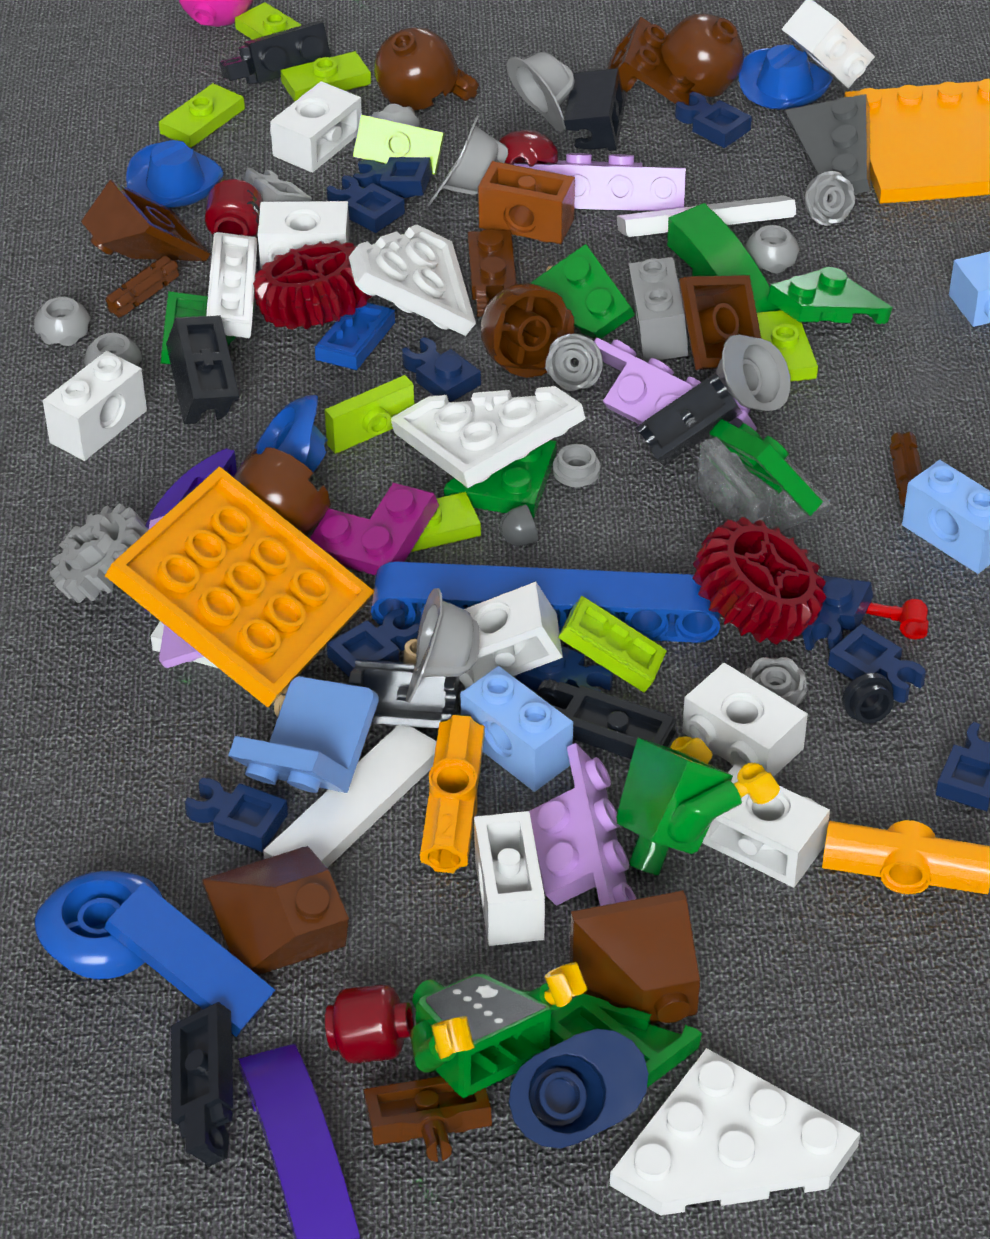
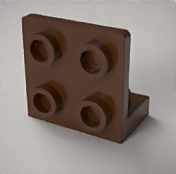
M640 17L614 48L607 69L618 68L622 89L625 92H628L637 79H639L674 104L680 101L689 105L690 93L694 92L691 88L695 84L685 76L679 81L665 64L661 47L666 40L667 33L660 26L651 24L643 17Z

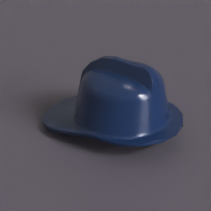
M594 1029L579 1033L533 1056L519 1068L510 1085L509 1107L514 1123L525 1137L538 1145L560 1149L578 1144L621 1122L637 1110L646 1094L649 1073L644 1055L631 1039L611 1030Z

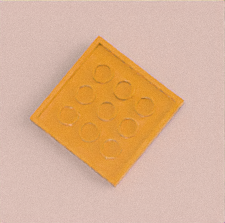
M990 79L964 83L944 82L938 85L925 86L904 85L900 88L887 89L864 88L860 91L844 92V97L867 95L870 106V179L880 204L990 195Z
M220 466L120 555L105 574V577L266 707H269L284 692L290 682L300 675L327 646V643L332 641L364 607L374 592L373 589Z

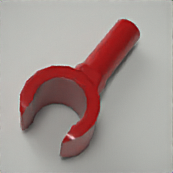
M910 599L902 607L871 602L865 613L900 622V632L909 639H922L928 633V608L919 599Z

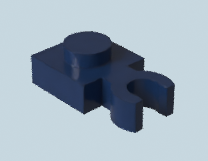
M692 92L689 96V105L680 101L676 103L675 118L686 124H693L692 132L723 148L751 130L752 116L721 100L711 105L707 103L706 98L702 94Z
M389 157L387 164H379L374 160L359 161L360 173H354L353 177L357 179L359 186L362 188H366L371 183H374L395 195L409 198L424 195L433 171L430 157Z
M344 175L342 177V190L336 189L331 185L327 187V201H348L349 219L374 233L379 232L405 213L403 198L374 183H371L366 188H362L359 186L357 179Z
M423 337L420 339V353H414L407 347L402 349L403 366L408 371L416 373V383L434 396L447 395L448 401L452 402L481 385V371L452 349L443 354L438 353L435 342L429 338Z
M823 576L826 584L822 590L826 595V599L822 603L823 606L817 614L818 618L812 625H808L802 633L806 650L811 651L816 641L822 638H828V645L831 650L843 640V629L854 630L860 625L874 597L871 582Z
M396 609L389 612L385 616L383 624L377 628L366 620L328 642L327 656L348 677H350L357 659L399 662V650L403 651L405 644L409 640L418 638L420 625L416 623L408 629H402L405 626V612L402 609Z
M863 624L855 628L832 648L829 653L828 665L852 680L868 673H878L885 676L892 685L894 700L905 703L908 700L910 685L906 682L921 688L924 686L926 670L920 664L908 660L901 661V647Z
M561 646L563 658L516 675L518 681L534 692L538 691V687L545 679L556 680L558 683L563 682L578 688L581 685L599 692L601 690L594 686L610 691L613 685V673L598 665L584 667L585 655Z
M973 722L967 729L964 747L953 745L939 777L936 796L987 812L990 807V742H985L978 738L980 723Z
M201 778L198 782L200 796L209 800L197 801L189 797L185 800L186 816L189 819L198 823L213 821L215 835L261 852L266 848L288 815L287 800L241 783L238 784L231 794L223 791L222 785L210 778Z

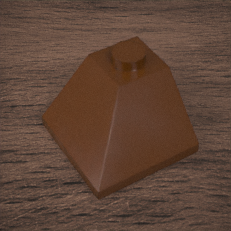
M109 180L81 220L82 224L93 235L90 239L92 244L108 255H112L116 251L131 259L157 260L162 256H167L171 260L206 261L211 255L170 208L112 180Z
M750 275L692 276L679 279L685 321L696 370L717 369L719 361L722 359L724 344L732 335L740 334L761 338Z
M308 846L202 879L203 887L227 950L257 975L346 946L349 923L348 915L329 869Z
M684 890L571 911L570 963L576 962L587 986V991L584 994L606 1000L618 1008H632L651 1014L649 1024L658 1022L673 1023L685 1017L697 1015L700 977L687 898Z

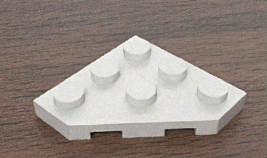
M419 225L409 227L404 234L400 235L396 231L381 236L375 244L371 245L368 241L360 243L349 256L355 285L367 295H378L393 302L404 312H415L430 319L441 329H451L464 336L476 324L452 241Z
M556 386L539 387L536 389V396L512 397L510 390L476 392L472 395V401L449 402L447 395L428 396L391 417V423L397 436L469 488L476 483L485 481L491 474L513 461L526 457L530 451L552 438L565 434L569 428L585 420V415L580 402Z
M706 1048L610 1172V1186L660 1216L685 1212L686 1205L719 1200L720 1205L725 1206L769 1199L770 1192L803 1187L804 1193L825 1190L831 1186L857 1149L860 1133Z

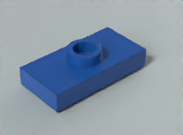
M367 303L364 307L356 308L353 315L340 317V321H336L315 346V360L358 370L395 324V310Z

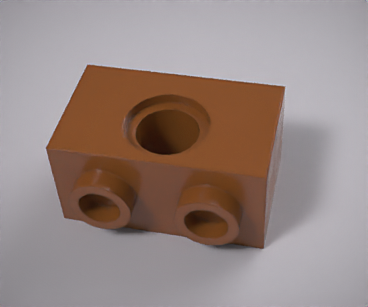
M492 161L478 186L479 228L511 230L512 235L537 239L541 242L562 244L574 220L575 177Z

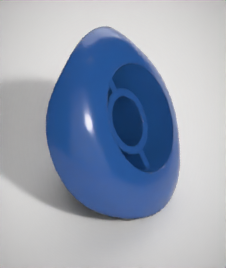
M788 44L777 45L771 49H758L749 53L744 58L742 70L739 73V83L744 95L757 105L776 110L797 108L816 101L827 91L833 78L824 69L809 62L806 51L801 52L793 45Z
M170 140L148 145L135 153L127 167L126 183L127 188L167 208L191 205L206 198L215 184L221 181L224 172L215 161L195 152L193 148H189L183 141Z
M318 395L298 398L281 409L259 438L254 448H257V454H261L266 447L275 448L290 454L314 472L326 454L324 443L328 440L314 425Z
M121 871L86 873L69 880L44 901L35 916V931L44 949L70 971L91 979L120 977L134 971L145 962L104 929L107 920L143 882L161 897L163 896L151 880L141 875Z

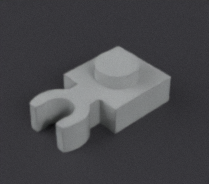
M247 167L243 180L258 189L263 202L312 201L309 195L293 183L280 181L276 173L265 170L264 174H261Z

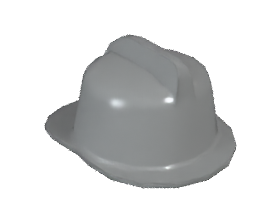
M546 52L535 53L525 59L518 57L509 58L506 64L507 72L519 95L527 104L541 113L557 131L563 132L565 130V122L560 106L573 89L575 83L573 72L568 66Z
M478 115L461 155L427 206L431 205L441 189L470 195L479 194L478 186L491 162L505 163L508 148L476 126L479 118Z
M739 334L732 335L727 339L716 374L730 395L740 405L750 410L773 411L780 409L787 402L790 393V373L787 362L780 350L770 341Z
M439 588L431 591L423 610L417 638L416 664L406 696L407 703H410L414 697L422 677H458L467 673L475 665L478 658L479 625L477 621L466 610L443 601Z

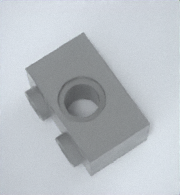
M673 257L652 258L641 262L628 263L633 307L636 314L635 318L643 361L648 362L650 358L664 360L689 356L685 313Z

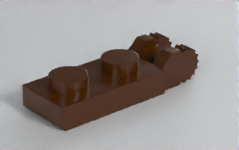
M486 229L468 232L472 300H476L477 317L483 316L489 299H492L497 293L509 286L516 284L511 230Z

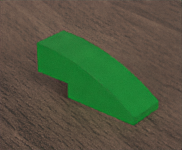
M705 203L668 218L667 246L693 268L692 276L750 275L756 312L780 310L767 300L770 286L752 257L723 220Z

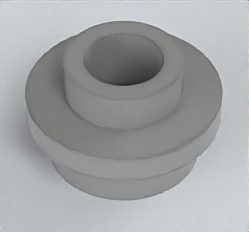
M570 444L563 447L554 459L553 475L560 483L570 487L587 486L598 479L601 468L600 461L596 457L594 450L583 444Z

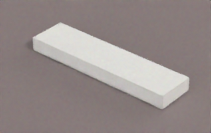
M784 195L707 205L726 225L789 218L796 215L795 199ZM695 206L617 215L618 231L628 237L668 232L669 217Z
M216 232L214 233L206 316L221 315L225 335L250 338L257 238Z
M397 725L358 762L348 793L327 790L263 850L264 859L308 846L328 868L431 770L434 763L437 741L411 726Z

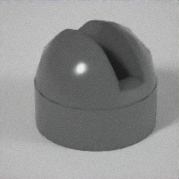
M526 504L513 508L504 514L500 522V533L506 542L514 546H526L539 541L534 520Z

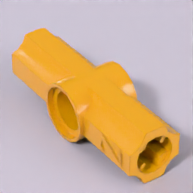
M452 715L449 720L439 722L434 763L429 772V797L420 851L421 863L429 865L435 872L454 873L457 869L467 867L473 821L478 811L477 790L485 738V726L476 723L471 716Z
M904 820L896 822L888 830L829 821L822 868L881 877V881L887 888L901 894L913 895L921 893L931 885L988 895L990 888V846L936 838L935 833L930 827L917 821Z

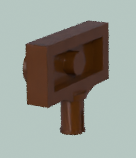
M439 1076L363 1089L365 1108L374 1146L423 1138L427 1157L431 1161L438 1162V1145L442 1161H444L452 1154V1147L447 1133H460L470 1129L492 1126L491 1106L486 1088L462 1098Z

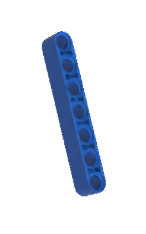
M389 562L377 570L371 606L372 618L379 625L383 624V620L389 612L402 609L405 612V626L402 629H408L416 623L420 625L428 596L435 588L440 589L443 601L466 609L537 582L557 613L559 633L573 605L581 596L587 598L652 641L706 642L713 639L720 630V613L709 611L711 602L698 595L701 585L693 580L694 575Z

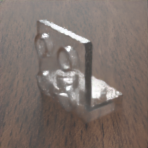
M718 437L700 443L698 487L727 519L737 522L740 518L745 517L752 524L761 519L767 528L773 529L778 526L781 532L828 513L830 510V501L788 457L785 461L823 501L811 517L801 511L784 490L778 494L758 477L752 475L744 467L740 457L735 452H731Z

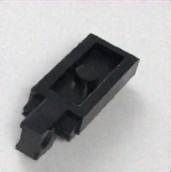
M315 21L246 41L244 46L239 47L240 56L221 61L219 64L223 78H228L229 81L245 77L247 84H253L280 78V70L314 62L322 57H331L324 22Z
M220 1002L171 1025V1121L179 1126L181 1137L183 1139L186 1138V1153L192 1154L204 1162L207 1167L227 1159L229 1134L224 1124L231 1122L233 1116L231 1111L233 1109L231 1011Z

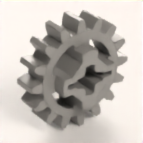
M118 504L113 510L109 506H105L100 514L88 515L86 524L81 528L75 526L66 536L65 540L60 543L59 546L63 549V552L52 558L51 562L56 566L49 572L50 576L55 580L53 584L69 599L73 598L77 603H81L85 597L94 601L99 592L102 591L110 593L113 590V582L105 577V574L111 564L149 530L145 526L146 522L131 507L126 509L122 504Z

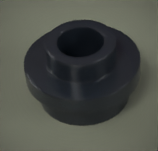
M868 673L859 676L845 689L842 696L843 708L853 719L866 724L876 723L884 719L893 708L892 685L885 676L878 673Z

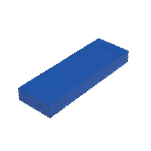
M144 882L112 914L104 926L106 931L201 1009H205L217 1002L231 1011V1030L235 1037L241 1033L275 992L273 987Z

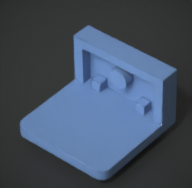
M300 676L296 677L289 684L270 742L235 736L228 756L247 767L245 775L263 783L275 785L277 780L287 781L293 787L312 793H317L319 788L348 793L378 705L379 697L376 692L366 687Z

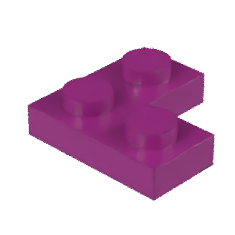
M392 483L370 519L329 508L309 539L344 567L376 575L377 570L386 563L405 562L438 509L439 503L434 493Z

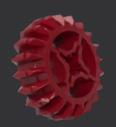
M337 240L331 243L320 241L315 245L308 246L305 244L302 248L298 249L290 248L288 253L276 255L274 261L266 262L262 266V270L255 274L256 280L253 282L256 304L265 321L273 323L275 327L281 328L286 326L290 330L304 327V329L308 330L314 325L324 326L325 323L330 321L339 322L340 317L353 315L356 308L364 307L367 304V300L372 296L367 295L355 285L349 256L356 246L349 242L341 244Z
M745 517L740 518L737 522L728 519L723 525L717 527L714 532H710L701 543L702 547L697 552L696 559L693 562L696 568L693 580L701 585L698 595L710 600L709 611L719 612L725 618L724 625L731 623L736 626L740 636L749 632L758 643H761L766 638L775 645L784 639L791 642L818 618L817 614L821 611L822 603L826 599V595L822 590L826 582L817 575L820 566L808 560L809 550L800 549L794 543V537L788 539L782 535L778 526L769 529L761 519L753 524Z

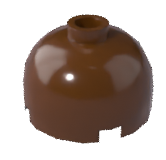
M700 13L685 17L668 33L661 47L664 62L672 74L679 81L685 76L695 84L691 90L704 96H721L742 70L744 48L736 27L729 20L711 14Z
M412 27L392 34L381 44L375 58L374 74L383 96L389 100L390 104H398L402 107L420 110L434 105L432 99L441 92H443L444 96L451 92L458 77V65L449 46L442 37L429 29Z
M531 283L511 285L497 293L487 304L481 319V340L487 354L509 373L524 378L542 376L547 373L544 367H546V358L551 344L561 336L574 334V317L571 310L566 308L562 300L563 298L559 294L548 288Z
M266 447L261 454H257V448L252 450L241 463L234 476L238 482L305 536L318 526L331 505L328 491L324 485L317 491L309 481L313 472L290 454L275 448Z

